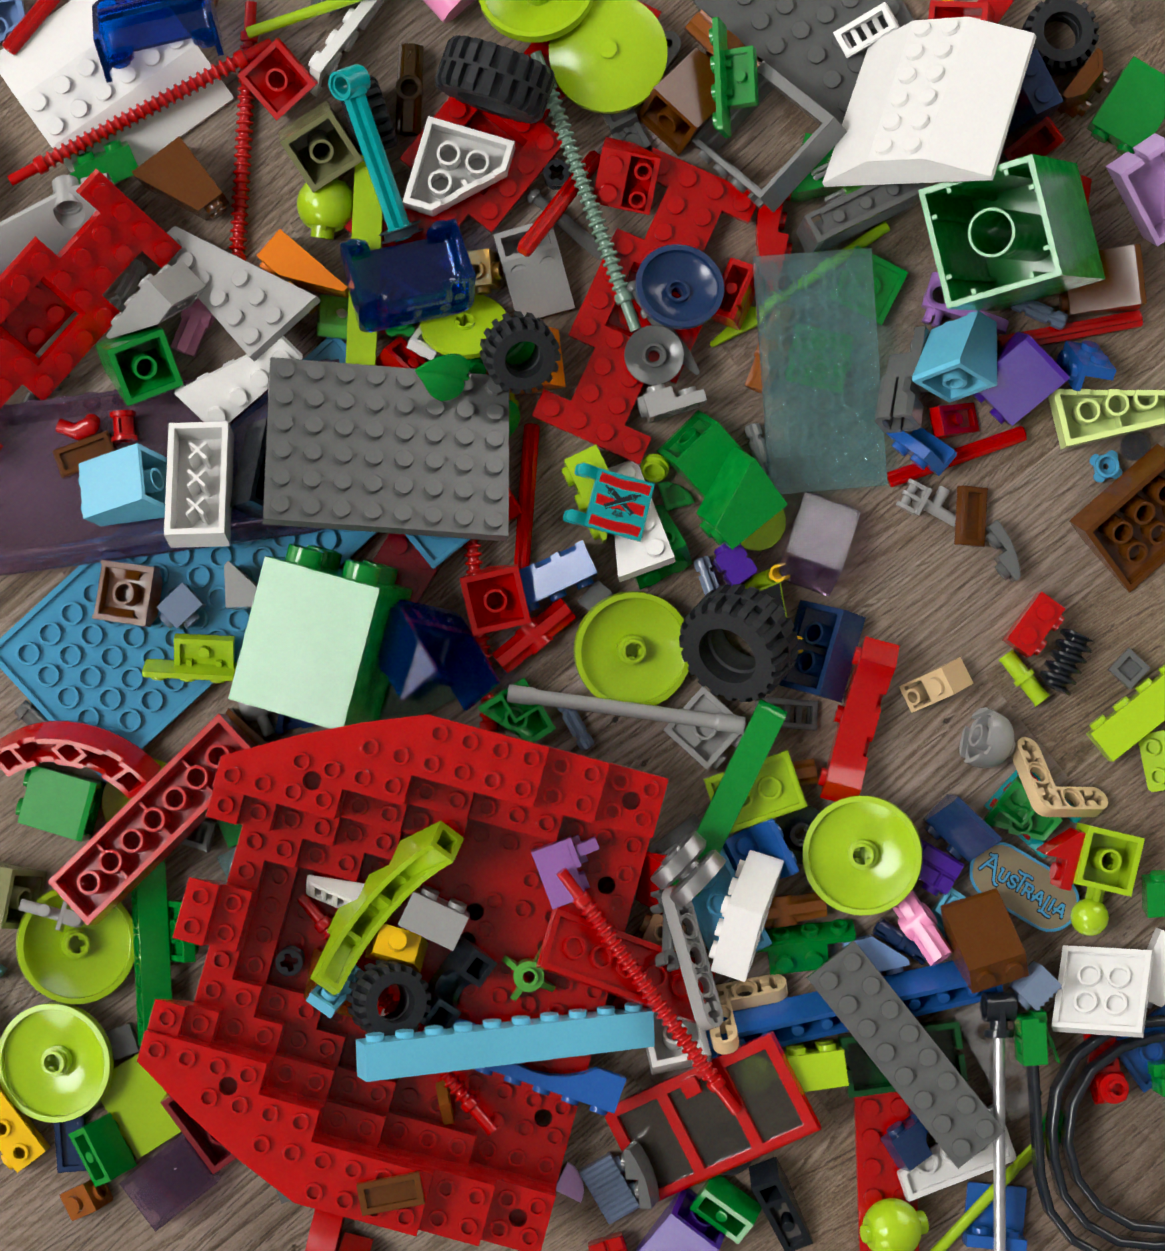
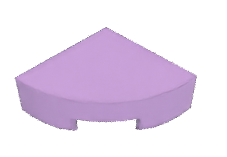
M567 1161L557 1181L556 1191L581 1203L584 1193L583 1180L577 1168Z

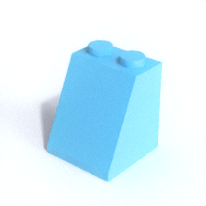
M977 311L970 312L964 317L954 321H947L943 325L931 329L913 373L912 382L949 403L997 386V322L982 312Z
M136 443L79 463L80 476L78 481L81 487V512L83 519L99 526H108L164 518L167 457Z

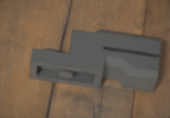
M926 326L915 327L914 337L910 342V352L889 355L887 373L881 377L874 419L883 432H902V428L904 431L918 430L921 427L924 406L920 402L919 396L921 392L929 391L912 382V376L930 333Z

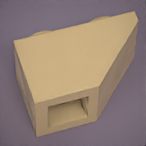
M961 657L902 684L899 688L911 713L952 696L974 683Z

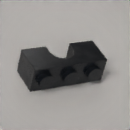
M463 936L456 944L454 951L450 952L428 982L429 987L425 989V991L431 993V1000H428L426 1003L431 1006L430 1012H425L423 1018L427 1019L424 1023L425 1026L440 1025L443 1026V1029L451 1028L461 1014L457 1008V1000L460 993L470 984L480 988L498 964L483 949Z

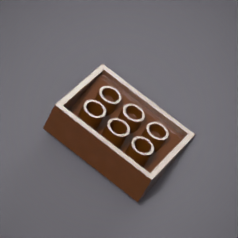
M1158 443L1069 520L1085 544L1129 593L1165 562V447Z

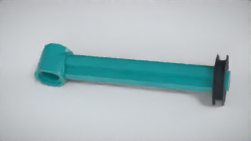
M354 64L337 70L329 76V90L337 100L345 102L388 227L387 231L379 234V236L383 235L385 239L381 244L410 238L413 234L422 231L424 228H418L417 223H420V220L409 222L365 95L371 85L370 75L364 66L360 64Z

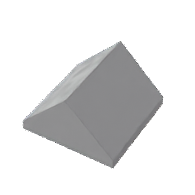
M227 561L224 565L226 608L231 610L251 609L258 584L235 563Z

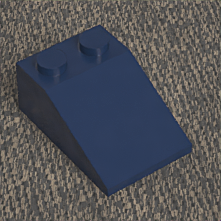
M946 794L923 818L928 824L924 829L937 841L941 837L949 844L946 850L958 861L963 858L965 861L970 862L1002 839L959 796Z

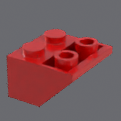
M606 137L602 147L593 195H597L595 202L603 206L650 215L661 157L636 143Z

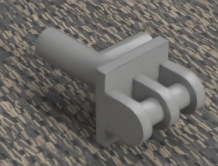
M909 479L907 483L910 485L907 490H903L901 494L904 496L901 502L897 501L896 506L905 510L910 515L918 516L923 509L954 527L956 515L942 507L950 490L939 486L931 501L928 498L933 489L913 479Z
M22 899L19 905L20 911L56 920L55 930L61 932L64 931L65 925L80 928L85 923L73 910H70V906L65 901H63L61 909Z

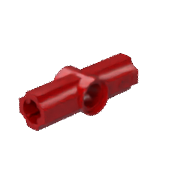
M560 598L538 617L534 616L531 618V623L521 626L515 632V635L494 651L492 655L503 669L509 673L531 654L535 655L553 640V636L576 619V616Z

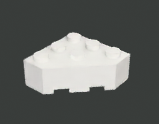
M428 116L403 198L404 208L435 216L507 177L515 151V142Z
M753 850L749 851L746 861L740 859L735 877L732 878L728 890V895H731V897L725 895L720 913H722L724 919L719 918L714 934L719 936V940L713 941L709 957L714 959L711 971L743 982L746 981L766 923L773 896L777 889L784 860Z

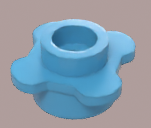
M1110 450L1107 454L1100 456L1094 454L1090 457L1089 463L1094 468L1093 479L1096 482L1102 483L1107 478L1117 479L1122 475L1117 452ZM1107 464L1108 469H1104L1103 465Z

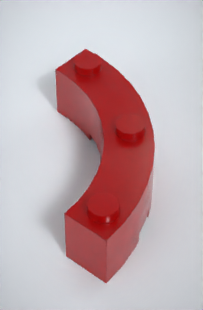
M865 636L862 646L855 647L851 662L855 664L845 700L843 706L837 705L833 722H837L838 725L827 768H821L817 784L822 786L820 798L836 802L843 798L860 795L868 762L866 755L869 744L874 738L881 712L880 705L883 695L887 694L896 669L900 645Z
M48 721L35 723L12 731L0 739V769L8 777L26 768L38 766L41 762H55L57 765L71 766L79 769L87 767L101 773V778L114 785L126 797L131 799L161 769V766L151 756L127 739L97 726L79 722Z

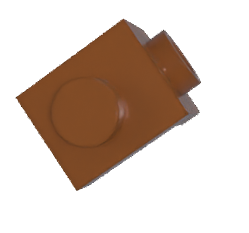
M91 1179L59 1194L72 1221L93 1213L113 1201L108 1185L105 1183L95 1187Z

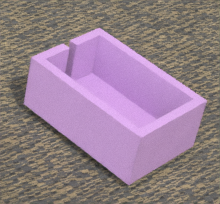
M1154 133L1133 147L1134 154L1126 152L1108 164L1106 168L1142 237L1158 247L1165 242V138Z

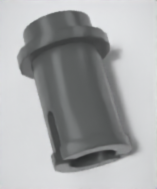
M26 700L14 713L18 716V721L23 720L28 725L48 722L46 717L33 706L34 704Z

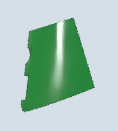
M521 678L511 684L529 687L525 678ZM509 686L477 707L481 713L523 740L536 742L556 729L543 705L507 702Z
M1017 776L995 802L983 820L989 826L1008 829L1010 834H1027L1033 839L1045 841L1063 821L1064 817H1044L1037 814L1030 804L1020 777Z

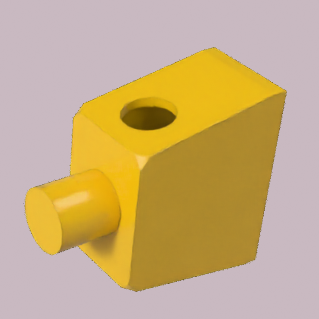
M383 924L368 944L365 958L372 960L382 959L388 961V959L394 960L420 973L428 942L424 937L414 932Z

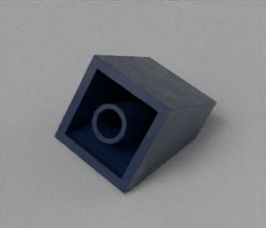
M1037 48L1032 50L1006 139L1041 122L1047 116L1051 117L1063 103V99Z

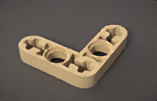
M1021 737L1015 743V750L1011 757L1030 804L1037 814L1044 817H1097L1108 806L1106 795L1098 788L1055 786L1038 744L1028 737ZM1030 772L1035 773L1041 782L1033 778ZM1064 797L1070 799L1075 807L1069 805Z
M769 974L748 978L745 982L738 980L716 985L723 1016L728 1019L723 1021L721 1026L709 1030L714 1051L724 1055L735 1052L739 1047V1037L733 1011L783 1001L788 996L787 980L784 976ZM742 992H752L749 996H738ZM727 1033L728 1039L722 1040L721 1034Z

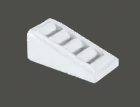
M883 2L833 33L846 58L849 59L868 49L870 45L900 28L888 4ZM881 15H883L888 24V27L885 29L878 19ZM871 20L878 32L875 35L872 34L867 25ZM861 26L867 37L865 41H862L856 28ZM850 32L857 44L853 48L845 35L846 33Z
M308 875L306 894L339 908L358 899L365 883Z

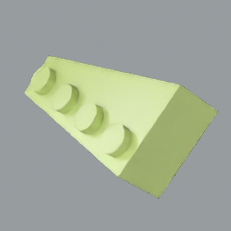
M1056 389L1048 396L1060 449L1165 425V390L1081 389V391H1074L1073 389Z

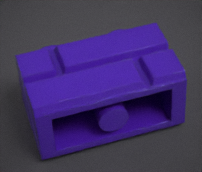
M741 543L733 550L723 544L714 551L716 557L713 564L719 573L724 574L723 579L731 587L733 584H741L757 571V567L751 558H746L747 552Z
M921 839L923 863L918 878L924 882L921 888L935 896H938L939 892L947 895L963 869L964 864Z

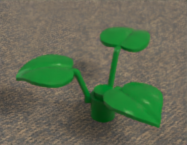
M522 341L513 345L506 354L505 362L519 364L526 361L532 355L535 343ZM447 354L424 363L415 369V372L433 398L439 401H448L457 397L463 391L464 381L470 379L468 373L486 374V368L481 357L466 359L460 354ZM509 400L510 437L520 421L519 408L511 400Z

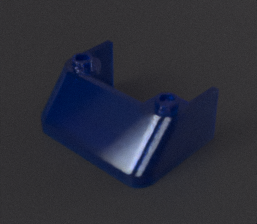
M98 0L92 5L93 41L107 83L113 82L112 68L122 69L129 66L135 58V52L192 38L193 44L201 48L215 46L218 56L224 55L222 34L214 0Z
M400 599L390 608L378 653V665L381 671L390 679L401 700L405 701L431 679L438 685L442 684L451 687L463 710L468 711L501 683L466 622L458 613L453 610Z

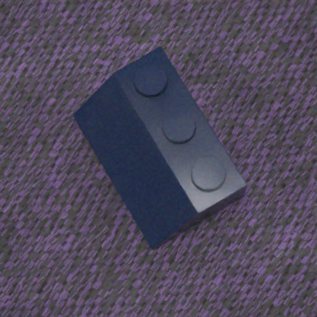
M800 600L792 630L797 633V636L803 638L798 639V644L796 645L798 650H803V652L798 654L793 668L778 685L841 703L852 668L853 653L855 647H858L866 617L844 609Z

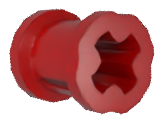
M116 410L109 412L110 418L113 419L114 430L111 442L131 443L138 441V436L135 435L134 417L137 416L136 411Z

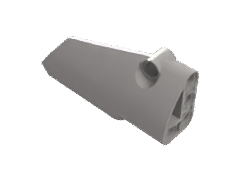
M108 172L102 173L108 180H110L113 183ZM61 175L56 177L52 181V195L0 222V275L35 236L57 255L94 214L96 209L76 192L80 185L79 180L75 176ZM88 177L81 178V180H80V181H81V184H82Z

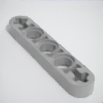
M673 885L663 890L662 903L694 1019L700 1029L707 1031L722 1025L724 1018L723 1010L692 900L683 908L677 906L670 899L671 891L675 887ZM682 921L686 925L687 934L682 929ZM690 950L695 956V964L691 960ZM698 979L703 985V993L698 987Z

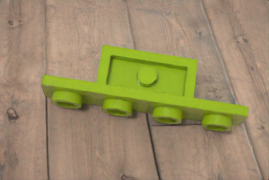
M175 633L174 660L146 659L142 669V676L150 677L153 680L173 678L185 682L210 680L213 683H224L226 681H233L237 663H235V636Z

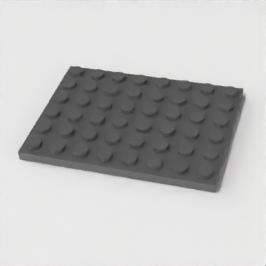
M271 357L269 367L263 524L507 541L509 528V390L501 389L499 384L496 385L490 375L468 373L470 379L464 381V389L457 397L448 401H439L428 393L421 379L416 374L415 369Z

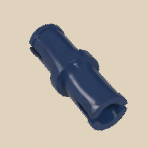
M883 917L880 918L872 933L893 945V949L898 953L902 951L923 965L927 960L916 943L911 941L902 930L886 921Z

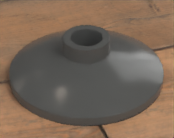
M658 325L645 326L637 330L629 338L624 352L625 364L631 375L642 383L649 385L666 383L673 379L682 367L684 360L682 343L678 336L666 327ZM652 351L657 352L660 356L656 362H652L648 358V354Z

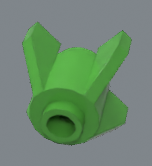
M541 948L534 959L526 958L520 962L513 960L507 955L503 956L502 961L514 970L513 978L517 987L510 996L514 1001L518 999L523 991L532 992L540 987L551 992L555 990L556 986L544 979V970L536 967ZM527 971L533 972L535 975L534 980L529 979L525 981L523 979L524 973Z

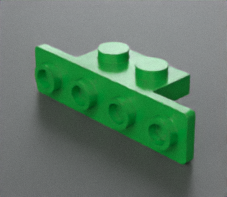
M713 17L712 28L709 29V39L714 51V56L710 57V66L713 74H715V84L711 86V93L714 102H716V112H713L712 119L715 130H718L724 138H731L730 110L759 106L756 48L751 45L728 49L727 27L719 17Z
M836 919L829 922L805 923L803 925L765 929L772 945L756 953L767 952L770 975L816 970L828 961L827 944L856 940L853 920Z

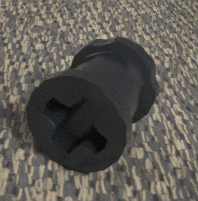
M559 159L551 160L544 167L545 184L551 190H560L570 176L569 166L564 161ZM562 170L563 179L555 178L552 180L551 171L559 172Z
M295 945L284 947L276 958L278 971L286 976L297 974L305 963L303 950ZM288 954L292 958L298 959L294 967H291L290 963H284L283 961Z

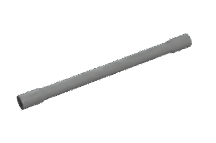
M509 684L507 702L544 705L683 724L737 734L744 733L746 718L745 716L712 714L544 691L533 687Z

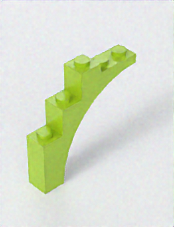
M439 821L401 840L390 864L369 874L358 899L338 908L327 931L330 937L310 979L332 995L340 993L358 959L378 930L402 902L423 882L454 862L464 838L444 822Z

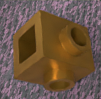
M489 248L461 252L462 267L459 268V279L461 284H464V288L473 291L474 295L491 294V289L501 288L500 279H503L504 272L497 252Z

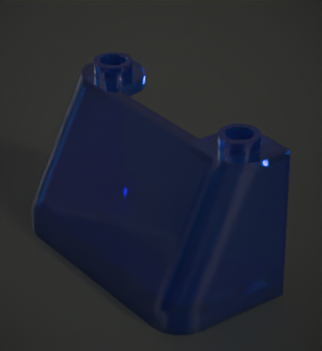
M456 219L434 222L427 230L426 239L371 251L368 242L355 238L340 243V254L359 328L363 332H375L461 313L468 310L474 303L476 275Z

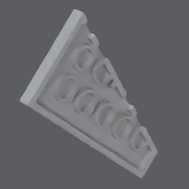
M176 226L167 232L182 247L168 264L173 266L183 261L207 286L198 298L254 362L321 302L317 296Z

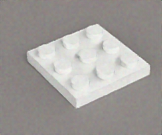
M1063 945L1058 982L1062 985V989H1057L1051 1025L1053 1032L1143 1038L1154 956L1152 950Z

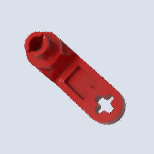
M1083 1034V1039L1086 1040L1092 1034ZM1116 1037L1109 1038L1086 1056L1087 1064L1116 1041ZM1116 1058L1096 1074L1090 1084L1091 1096L1096 1105L1106 1103L1118 1104L1127 1100L1129 1085L1123 1072L1120 1071L1119 1058Z

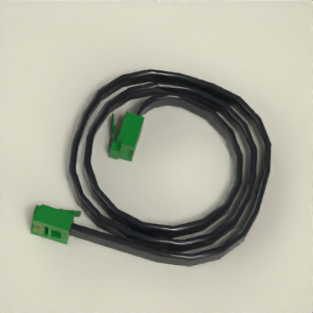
M1041 1008L1040 1010L1029 1009L1027 1013H1017L1016 1020L1013 1022L1015 1060L1027 1068L1032 1167L1042 1209L1068 1243L1082 1251H1102L1075 1236L1054 1209L1045 1172L1039 1065H1048L1047 1045L1051 1048L1055 1062L1060 1064V1060L1053 1039L1048 1032L1046 1011ZM1165 1015L1146 1016L1145 1028L1165 1027ZM1165 1030L1146 1032L1143 1038L1129 1037L1115 1041L1085 1065L1065 1100L1060 1137L1070 1178L1097 1212L1131 1231L1165 1234V1222L1130 1219L1099 1200L1082 1177L1073 1140L1078 1106L1096 1074L1126 1051L1157 1042H1164ZM1092 1034L1069 1052L1049 1090L1045 1120L1046 1156L1056 1194L1082 1227L1115 1246L1153 1251L1165 1250V1237L1144 1238L1116 1235L1089 1220L1068 1193L1059 1159L1058 1123L1062 1093L1080 1061L1106 1040L1116 1037ZM1165 1059L1147 1061L1148 1073L1151 1075L1152 1090L1165 1097Z

